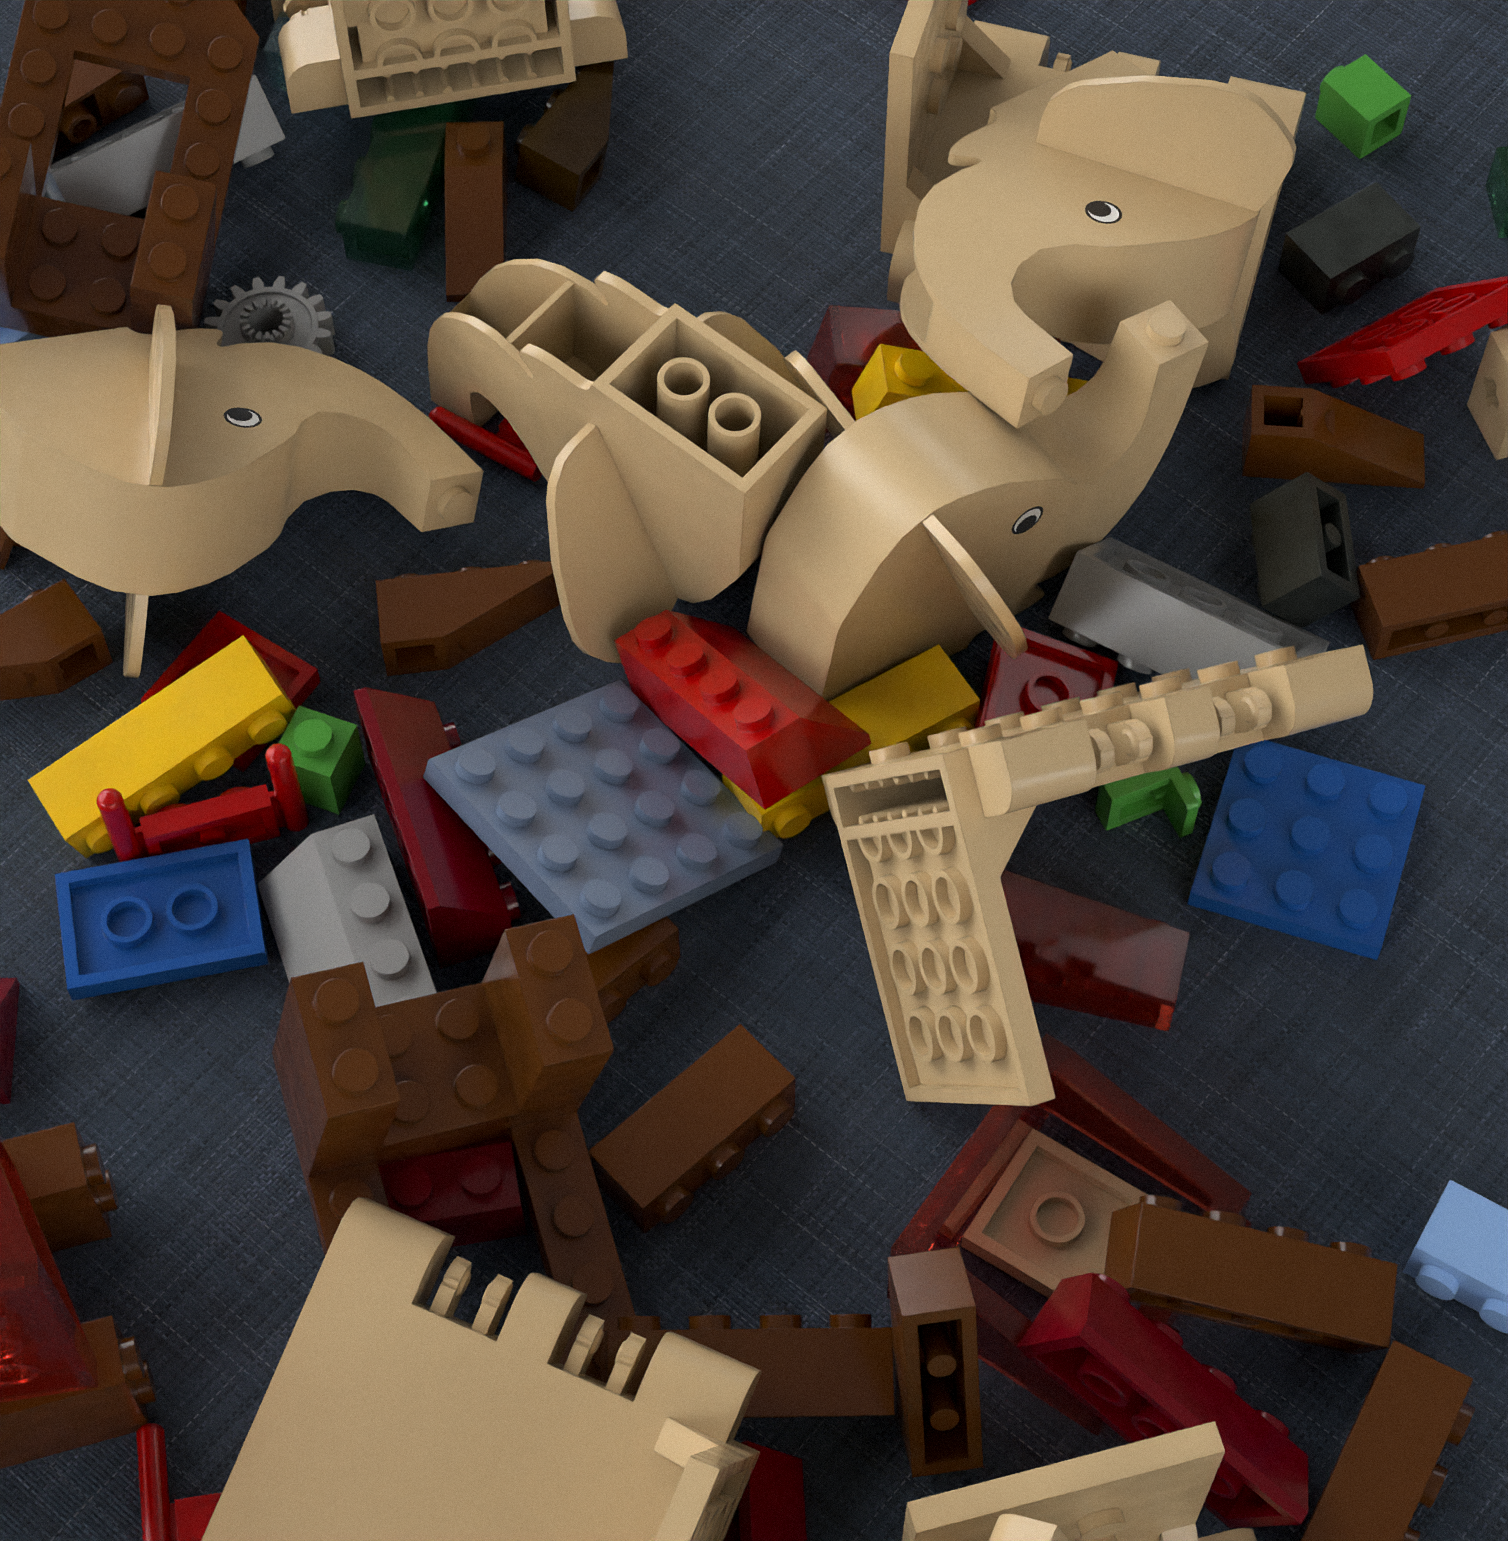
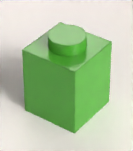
M1365 54L1345 67L1341 65L1334 68L1325 76L1320 85V96L1315 119L1356 157L1361 159L1402 133L1411 95Z
M298 706L279 743L285 744L291 750L305 803L340 814L366 764L358 727L356 724Z

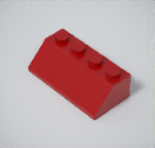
M664 610L656 616L644 619L634 629L614 640L632 692L665 725L765 810L872 744L866 731L734 627Z

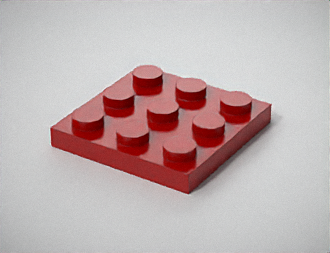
M1508 276L1438 287L1299 361L1297 365L1305 383L1330 382L1332 388H1338L1360 379L1362 385H1367L1389 375L1392 381H1400L1427 368L1424 360L1426 357L1437 351H1440L1441 355H1446L1469 346L1475 341L1473 332L1485 325L1489 329L1508 324Z

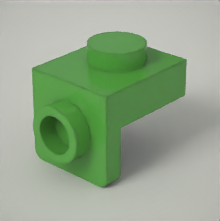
M1177 766L1099 786L1095 812L1105 830L1108 831L1163 809L1176 833L1181 838L1193 833L1198 809L1201 807L1202 801L1194 778L1188 772L1181 773Z

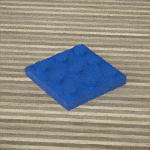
M1267 740L1234 748L1187 905L1377 960L1382 949L1425 785Z

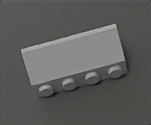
M252 75L234 164L240 161L244 169L275 155L271 145L286 139L256 75ZM185 100L51 164L44 197L127 216L140 210L145 218L155 171L170 173Z
M1112 537L1077 551L1048 619L1064 626L1062 633L1072 641L1088 647H1096L1097 643L1119 653L1117 660L1129 669L1143 674H1151L1153 670L1160 674L1189 668L1192 680L1199 678L1197 670L1237 660L1241 670L1256 667L1254 658L1256 654L1294 645L1297 658L1326 652L1330 643L1315 634Z
M374 814L311 834L257 884L289 983L291 977L363 961L375 1007L437 993Z

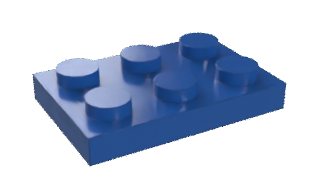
M249 839L55 874L66 984L72 1001L269 964L253 851Z

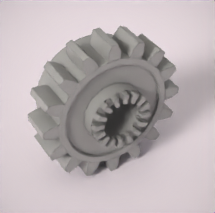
M283 276L277 277L273 287H264L260 277L253 278V290L247 292L234 285L231 287L233 300L229 303L216 299L213 303L216 317H207L204 320L205 329H218L223 332L222 347L239 343L272 342L302 347L323 355H333L335 352L332 337L335 335L331 312L325 309L323 297L320 294L309 297L307 284L304 282H300L292 290L287 289Z

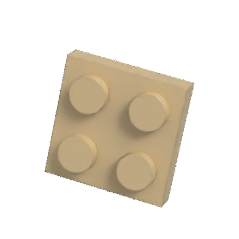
M1032 1128L964 1233L961 1246L1050 1298L1062 1279L1091 1272L1104 1275L1112 1212L1137 1204L1141 1196L1148 1194Z

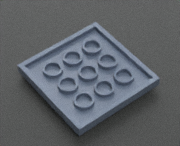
M617 680L430 758L423 778L554 918L575 915L583 946L588 954L776 863L784 847L770 830L763 832V827L756 817L747 813L737 797L621 680Z

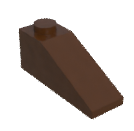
M503 121L446 122L444 174L447 302H461L472 291L483 275L494 266L506 262L508 158Z

